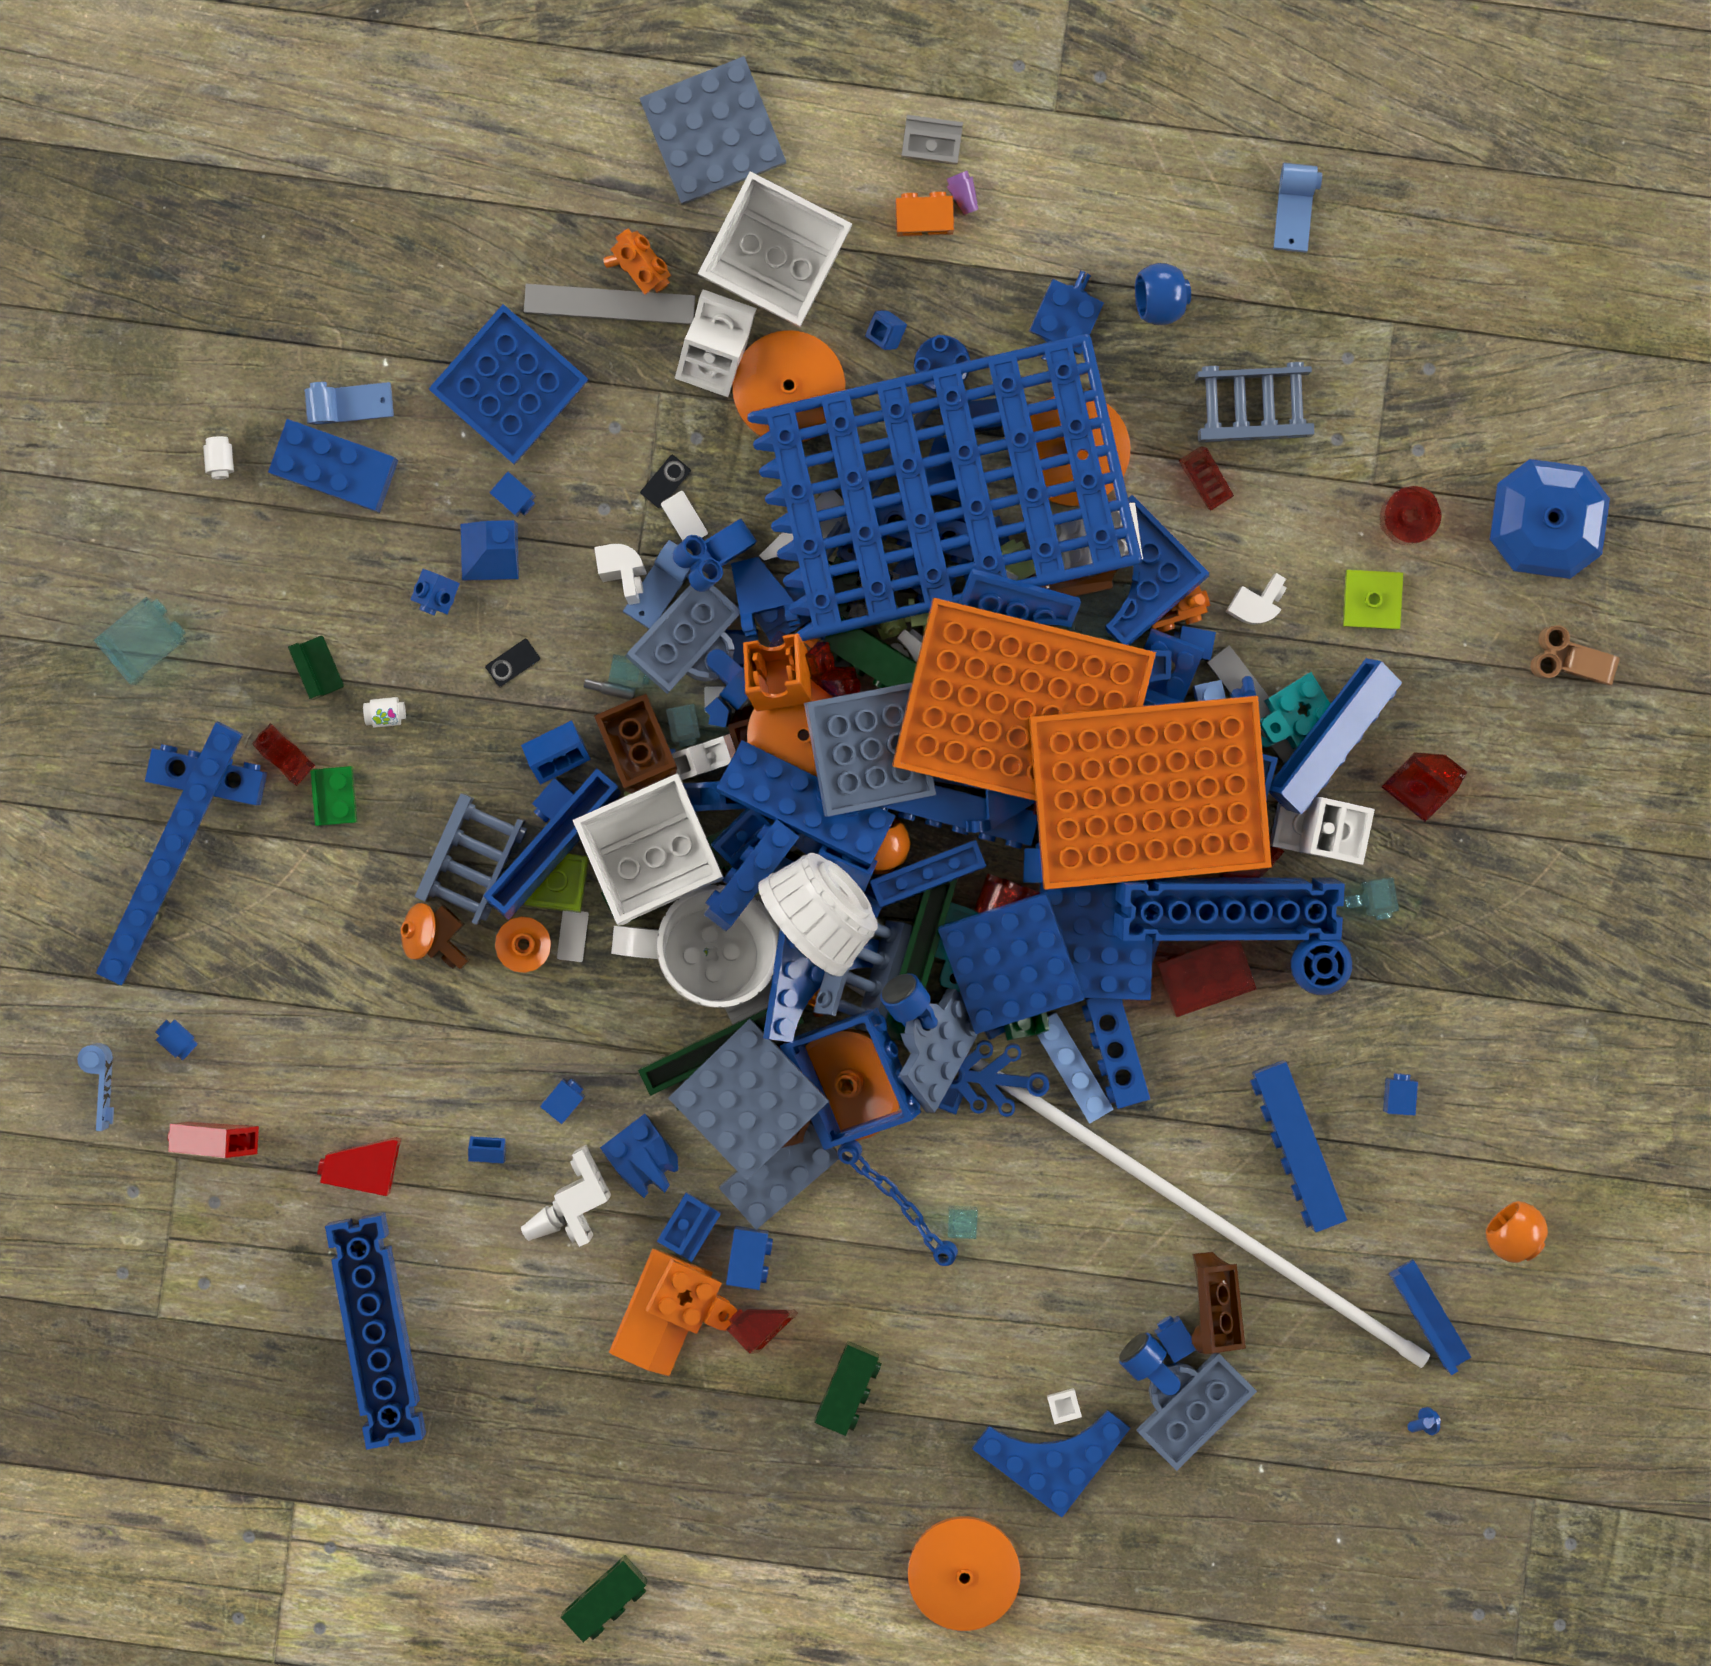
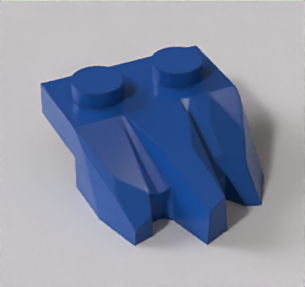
M643 1114L600 1147L623 1180L643 1198L649 1193L647 1187L649 1184H654L665 1193L670 1184L664 1172L667 1170L671 1172L678 1171L677 1154L646 1114Z

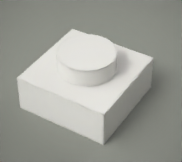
M1074 1388L1047 1395L1054 1424L1082 1417Z

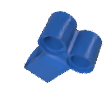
M739 519L705 541L697 535L687 536L673 550L672 554L674 562L679 567L690 568V585L699 592H705L722 578V566L754 546L757 540L744 521ZM686 548H688L693 555L689 554ZM703 572L708 575L709 579L703 575Z

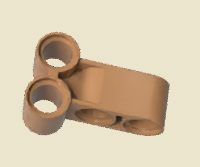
M1549 626L1540 632L1538 641L1545 651L1536 655L1531 661L1530 668L1534 676L1542 679L1552 678L1561 671L1612 686L1620 660L1619 657L1570 642L1569 632L1562 626ZM1552 631L1559 634L1560 642L1557 646H1553L1549 642V634ZM1544 658L1549 659L1552 664V668L1548 673H1544L1540 667V663Z

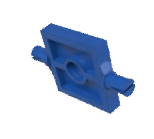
M1080 271L1074 286L1052 279L1028 332L1041 337L1046 343L1081 334L1090 335L1104 302L1091 297L1084 291L1091 275L1088 273L1085 275L1086 272ZM1081 346L1073 348L1074 353L1081 355ZM1045 355L1041 357L1043 361H1046Z

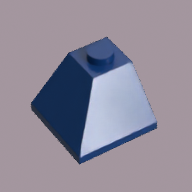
M515 520L481 521L461 524L462 581L519 579L518 523Z

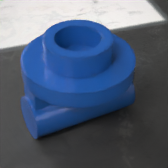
M1245 676L1242 679L1241 689H1234L1231 693V698L1256 696L1252 677Z
M1424 1407L1418 1413V1420L1408 1423V1430L1412 1433L1424 1430L1429 1435L1437 1434L1440 1430V1417L1430 1407Z

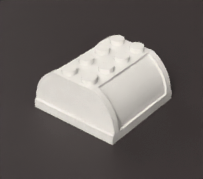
M750 171L698 275L795 326L801 327L852 227V223Z
M678 773L573 820L618 926L624 925L632 919L724 879Z

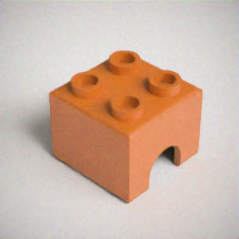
M798 633L783 636L784 644L777 647L763 646L758 640L743 643L745 694L756 712L800 705L812 701L809 651Z

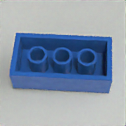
M287 419L268 473L380 513L398 459Z

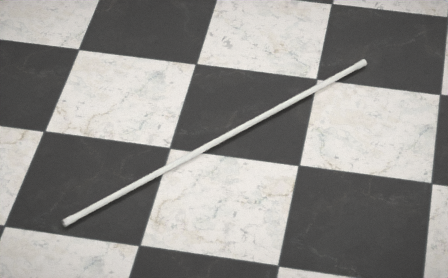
M776 924L779 933L780 927ZM845 983L846 986L864 997V990ZM980 1059L971 1069L981 1071L989 1063ZM997 1085L1397 1350L1400 1355L1418 1367L1422 1368L1430 1357L1428 1352L1413 1342L1402 1338L1041 1097L1031 1095L1027 1088Z

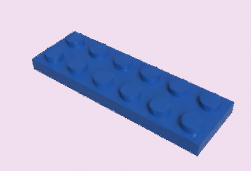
M741 740L716 788L717 793L774 821L778 820L786 827L869 868L895 819V815L879 807L828 817L824 816L818 777Z

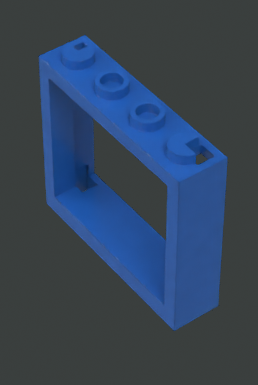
M878 1008L795 1036L793 1042H784L780 1045L782 1052L826 1097L804 1044L865 1023L900 1105V1111L840 1130L828 1102L811 1119L824 1150L912 1121L921 1113L919 1102L899 1076L903 1067L898 1058V1049L896 1044L890 1039L886 1020L879 1013Z

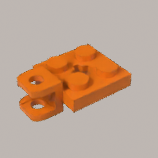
M670 1259L645 1309L648 1313L695 1334L698 1333L703 1322L719 1330H729L738 1313L737 1309L726 1298L717 1294L722 1285L719 1280L673 1259ZM689 1290V1300L680 1303L681 1300L677 1297L678 1294Z

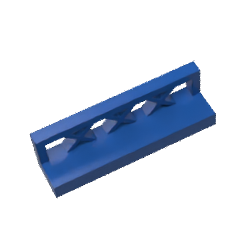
M974 840L870 881V886L879 907L883 908L986 868V864L977 841Z
M1412 1259L1388 1274L1443 1367L1450 1375L1458 1372L1456 1366L1470 1359L1471 1355L1417 1264Z

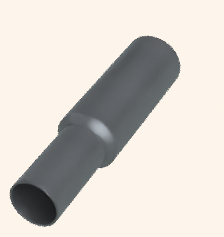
M587 678L583 686L586 689L627 700L634 699L636 688L606 681L599 682Z

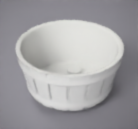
M809 853L803 855L790 865L775 873H771L758 884L759 893L766 909L783 933L807 958L829 974L839 977L844 975L853 965V961L867 942L875 935V931L878 928L871 904L857 883L838 865L818 854Z
M708 885L676 900L666 912V916L663 917L657 937L658 961L669 984L687 1000L698 1005L714 1008L730 1007L748 1001L767 986L773 975L778 943L777 934H779L769 911L755 897H753L727 931H724L706 917L704 913L709 906L705 902L715 889L721 892L725 885ZM713 947L718 950L716 952L718 960L714 961L711 959L707 962L704 959L706 957L705 952H703L704 949L708 948L711 950Z

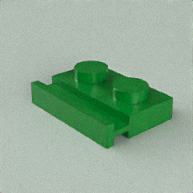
M353 766L311 769L315 826L356 823L357 811Z

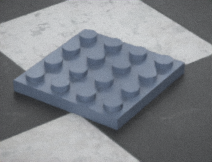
M745 56L639 98L681 205L744 181L750 171L759 175L786 164V159Z
M912 682L804 703L824 816L828 817L936 795L933 776L892 766Z
M749 1019L668 1097L746 1181L829 1102L822 1092L771 1039L763 1038L764 1032L752 1019Z

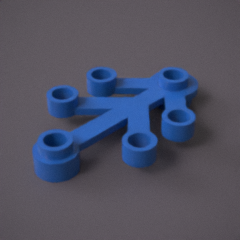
M982 1040L977 1044L976 1049L965 1057L958 1070L959 1076L953 1079L949 1087L958 1088L970 1103L971 1110L974 1113L980 1114L986 1110L987 1100L982 1095H977L968 1082L979 1083L998 1106L999 1113L1004 1117H1009L1015 1112V1103L1013 1100L1006 1098L996 1085L1027 1088L1031 1095L1040 1097L1048 1092L1049 1079L1041 1072L1032 1073L1029 1077L997 1073L1011 1061H1017L1021 1057V1048L1016 1043L1008 1044L1005 1047L1004 1053L981 1071L969 1070L980 1059L989 1058L993 1053L992 1043L988 1040ZM988 1045L990 1051L987 1054H983L979 1050L980 1046ZM1010 1048H1016L1018 1055L1011 1057L1007 1052ZM1035 1079H1041L1043 1085L1037 1088L1033 1086L1032 1082ZM981 1100L984 1106L981 1109H977L973 1105L974 1101ZM1004 1103H1009L1012 1109L1009 1112H1005L1001 1106Z

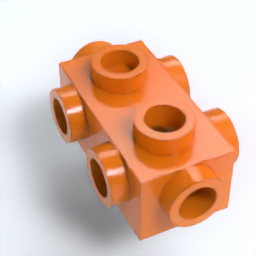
M628 228L615 238L618 243L610 249L614 255L604 257L603 260L606 268L620 265L625 272L629 273L644 294L653 290L659 293L670 284L668 278L672 275L667 270L666 263L656 256L645 236L638 231L631 232Z
M1200 585L1167 612L1165 617L1152 625L1151 628H1158L1160 632H1167L1176 629L1174 623L1185 620L1186 625L1202 621L1201 615L1208 612L1206 607L1210 606L1206 590L1201 591Z

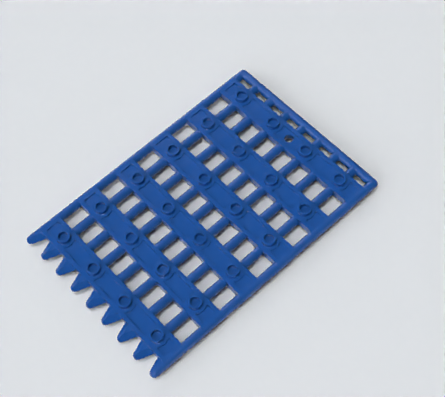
M1081 334L750 412L747 416L749 422L769 425L770 429L769 432L753 442V446L756 450L775 452L776 458L761 467L759 474L766 478L781 479L782 485L767 494L765 501L770 505L787 507L788 513L772 522L771 528L774 532L793 534L794 540L777 551V556L784 560L799 561L800 567L784 577L783 583L786 587L805 589L806 595L789 606V611L792 614L811 616L812 622L796 632V634L800 635L802 641L929 613L933 598L959 603L962 593L952 594L949 579L968 575L972 568L1008 578L1005 566L1033 560L1036 576L1017 581L1042 587L1137 565L1142 561L1092 339L1089 334ZM1081 346L1085 363L1077 364L1073 348ZM1045 355L1049 371L1021 377L1017 361ZM990 368L993 384L965 390L962 374ZM1088 373L1091 390L1083 392L1079 375ZM934 381L937 397L914 403L909 402L906 387ZM1049 382L1052 383L1054 399L1027 405L1024 388ZM875 394L879 395L882 410L854 416L851 400ZM996 395L998 412L971 418L968 401ZM1094 401L1098 417L1089 419L1086 402ZM823 407L826 423L799 429L796 413ZM940 408L943 420L942 425L916 431L912 414ZM1058 409L1061 426L1033 432L1031 415ZM882 421L885 422L887 438L860 443L857 427ZM1002 422L1005 439L980 445L977 444L975 428ZM1100 428L1104 445L1095 446L1092 430ZM829 434L832 446L831 451L805 456L802 440ZM946 435L950 452L922 458L919 441ZM1064 437L1067 453L1039 459L1036 443ZM891 449L894 465L866 470L863 454ZM1008 450L1012 466L988 472L983 471L980 456ZM1080 451L1088 453V457L1085 460H1080L1077 457ZM1107 456L1110 472L1102 474L1098 457ZM835 461L838 478L811 484L808 467ZM948 463L953 464L956 479L928 485L925 469ZM1070 464L1074 481L1046 487L1042 470ZM897 476L900 492L876 498L872 497L869 482ZM1015 478L1018 494L990 500L986 483ZM1113 483L1117 500L1108 501L1105 485ZM841 489L844 505L817 511L815 494ZM956 490L959 491L962 507L934 513L931 496ZM1072 492L1077 493L1080 508L1052 514L1049 503L1050 497ZM903 503L905 520L879 526L875 509ZM1021 505L1024 521L996 527L993 515L994 510ZM1115 511L1120 512L1123 527L1117 529L1114 528L1111 512ZM847 516L850 528L849 533L823 538L820 522ZM965 518L968 534L940 540L938 523ZM1083 519L1086 536L1058 542L1055 525ZM909 530L912 547L888 553L884 552L882 536ZM1027 532L1030 549L1002 555L999 538ZM1126 538L1129 555L1121 557L1117 540ZM853 543L857 560L829 566L826 549ZM971 545L974 562L946 567L943 551ZM1089 547L1092 558L1091 564L1064 569L1061 553ZM915 558L918 575L891 581L887 564ZM859 571L862 582L861 588L835 593L832 577ZM921 585L924 602L897 608L894 591ZM865 598L869 615L841 621L838 604Z

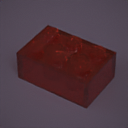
M1217 940L1155 962L1173 1016L1180 1017L1257 990L1240 940Z

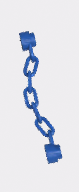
M853 1140L841 1144L838 1149V1157L841 1162L850 1164L857 1173L873 1181L875 1186L886 1196L892 1197L901 1206V1211L908 1221L917 1227L924 1238L925 1245L933 1252L935 1261L941 1266L951 1265L958 1254L956 1245L950 1241H941L935 1234L930 1232L916 1206L909 1202L900 1193L898 1187L886 1176L880 1175L870 1168L868 1162L861 1156L862 1147L859 1142ZM845 1152H850L853 1157L847 1156ZM858 1160L864 1164L861 1170L855 1164ZM869 1172L872 1173L873 1175L876 1176V1178H874L873 1176L869 1175L868 1173H869ZM883 1180L892 1187L889 1192L880 1185ZM910 1207L919 1217L916 1218L915 1221L906 1211L909 1210ZM933 1239L938 1243L936 1248L929 1243ZM944 1253L948 1258H944L940 1254Z

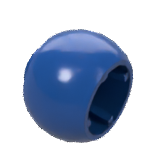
M1155 263L1143 268L1137 274L1135 280V300L1140 318L1153 325H1167L1177 321L1184 315L1186 305H1189L1191 302V286L1189 280L1184 279L1183 273L1179 268L1167 263Z
M1311 935L1309 940L1301 941L1294 950L1291 958V971L1296 983L1303 990L1314 995H1329L1340 990L1349 980L1352 972V958L1347 946L1341 940H1319L1316 936ZM1317 946H1329L1327 953L1318 952L1313 955L1310 950ZM1335 954H1337V956H1338L1339 968H1338V962H1337L1336 958L1334 957ZM1305 957L1310 959L1309 969L1312 974L1308 976L1304 970ZM1326 957L1330 961V968L1327 972L1320 973L1317 970V962L1319 959ZM1318 977L1324 979L1334 977L1326 983H1315Z

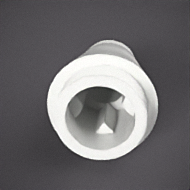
M546 1206L526 1222L525 1225L521 1226V1231L524 1237L531 1241L532 1239L560 1231L561 1227L565 1225V1220L563 1216H558L554 1206Z

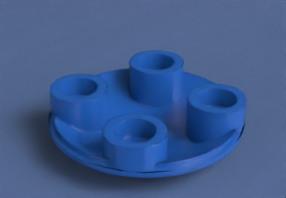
M937 335L926 340L917 350L914 359L915 373L970 361V356L966 347L959 340L950 336ZM969 373L962 374L963 382L967 379ZM934 381L922 383L928 389L936 391Z

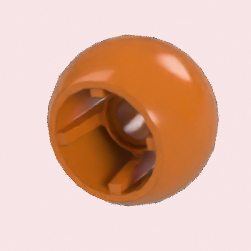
M894 819L874 858L878 862L873 874L891 873L895 870V867L902 865L908 857L910 850L909 834L904 824L898 819Z
M1521 1201L1513 1202L1503 1208L1486 1228V1240L1491 1250L1501 1259L1512 1263H1518L1525 1259L1529 1261L1535 1258L1544 1249V1241L1548 1235L1547 1223L1541 1212L1534 1206Z

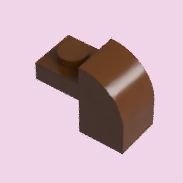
M442 905L434 913L436 924L435 936L427 954L430 958H433L441 951L444 954L441 959L449 967L454 969L457 966L459 969H462L470 959L450 940L465 923L445 905Z

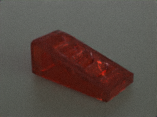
M1201 446L1179 460L1186 475L1210 511L1234 496L1208 448ZM1203 458V463L1194 468L1192 467L1193 463ZM1207 468L1210 469L1209 473L1205 474L1201 478H1198L1197 474H1199ZM1215 477V483L1211 484L1207 488L1203 487V484L1207 483ZM1221 487L1223 491L1210 499L1209 494Z

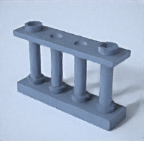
M1290 362L1284 368L1219 371V366L1202 367V371L1195 374V381L1205 380L1207 423L1204 424L1205 428L1198 430V443L1312 437L1314 435V423H1306V419H1303L1301 377L1312 372L1311 366L1304 367V362ZM1290 376L1292 419L1289 420V424L1278 425V420H1275L1273 377ZM1262 377L1264 421H1261V426H1250V422L1247 421L1245 378ZM1234 379L1236 422H1233V427H1222V423H1219L1217 380Z
M461 793L415 897L428 901L430 897L435 898L437 896L473 912L475 916L472 923L477 925L480 924L481 920H487L492 906L489 905L484 896L481 902L478 903L440 886L441 883L437 880L441 871L446 872L448 870L487 888L486 893L501 877L515 843L521 844L527 828L523 827L525 820L518 819L514 826L476 809V805L472 804L474 798ZM464 819L468 821L473 819L510 836L504 851L502 852L464 835V831L460 830ZM461 845L497 861L498 864L492 878L453 861V857L449 856L452 846Z
M886 921L885 926L877 923L878 928L875 934L881 937L877 953L863 948L857 956L873 964L869 980L850 973L849 969L840 977L825 971L813 1012L836 1016L838 1010L854 1016L878 1008L879 1013L886 1018L888 1010L881 1002V993L885 985L899 974L912 926L894 921ZM845 983L865 991L861 1007L841 1000ZM865 1023L855 1026L857 1030L868 1032Z

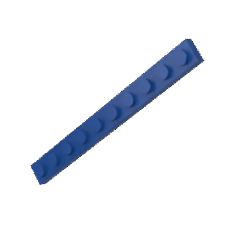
M218 721L215 722L96 974L122 986L237 749L243 736L242 733Z

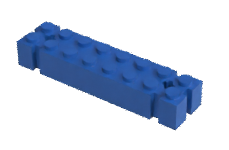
M1301 877L1149 879V885L1142 880L1116 883L1115 901L1120 903L1122 908L1121 911L1114 912L1113 934L1122 941H1145V934L1156 941L1309 940V934L1316 936L1319 940H1341L1343 917L1336 914L1337 906H1344L1345 884L1333 877H1312L1311 883Z
M386 1213L362 1216L359 1219V1224L353 1225L352 1218L329 1222L325 1226L329 1248L336 1247L337 1255L331 1259L357 1403L360 1416L367 1415L368 1421L362 1427L366 1450L389 1446L394 1437H399L400 1443L422 1440L426 1434L422 1411L415 1412L414 1406L420 1401L394 1256L392 1246H384L383 1238L389 1235ZM359 1241L361 1244L366 1245L363 1253H361L360 1249H355L354 1247ZM389 1408L397 1413L394 1419H392L391 1415H386Z

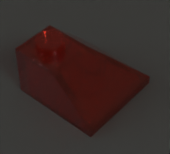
M1414 752L1381 787L1426 822L1458 790L1468 772L1445 754Z
M740 1309L729 1319L731 1325L726 1330L749 1354L759 1353L799 1313L795 1309H746L744 1312Z

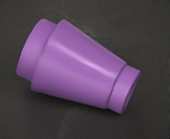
M968 170L947 178L948 186L946 187L963 215L978 210L973 176H969Z

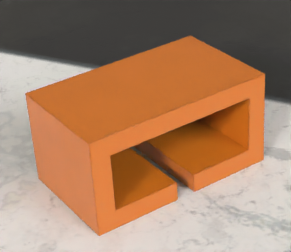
M946 192L929 193L930 197H918V193L901 194V198H896L895 202L897 237L922 236V232H928V235L953 234V196H946Z

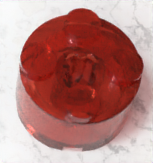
M1419 486L1405 487L1391 494L1383 503L1380 511V527L1386 536L1395 543L1415 545L1427 540L1437 531L1442 518L1441 509L1436 497L1429 490ZM1413 510V516L1416 520L1408 522L1405 512Z
M987 873L974 911L978 913L989 911L1038 895L1040 892L1023 887L1014 881Z

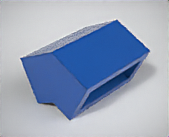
M721 696L716 697L704 708L710 715L708 724L726 728L730 723L732 708Z
M470 1136L468 1161L505 1163V1138Z

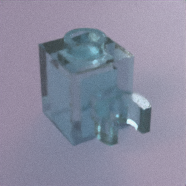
M1393 877L1361 882L1363 894L1345 897L1347 908L1366 905L1367 915L1375 916L1376 920L1392 918V912L1399 911Z

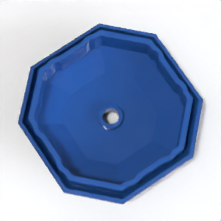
M1529 459L1497 483L1489 540L1514 572L1571 579L1603 553L1610 498L1585 466ZM1551 512L1556 513L1558 516L1556 523H1552L1549 520Z

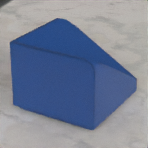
M887 310L875 311L865 337L883 350L897 349L907 324Z

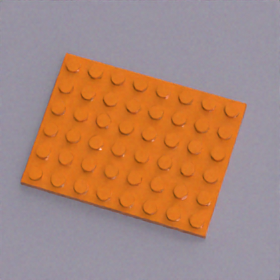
M933 598L892 766L1036 801L1029 717L1143 706L1156 652Z
M1258 696L1029 717L1043 889L1272 867Z

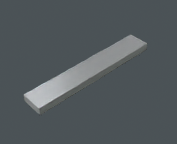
M526 284L524 313L686 325H691L694 319L695 295L653 292L644 294L639 291Z
M1230 645L1206 662L1217 678L1222 680V684L1230 695L1234 689H1241L1242 679L1245 676L1252 677L1256 696L1259 699L1260 719L1271 713L1264 702L1269 696ZM1261 729V735L1264 738H1267L1265 733ZM1287 739L1270 746L1284 764L1297 749H1293Z

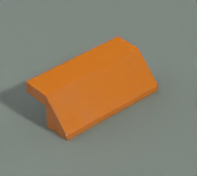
M652 1248L609 1353L645 1370L670 1376L689 1330L650 1314L645 1309L670 1259L710 1277L713 1272L707 1268L686 1263L673 1254ZM689 1290L678 1294L677 1297L681 1300L680 1303L689 1300Z

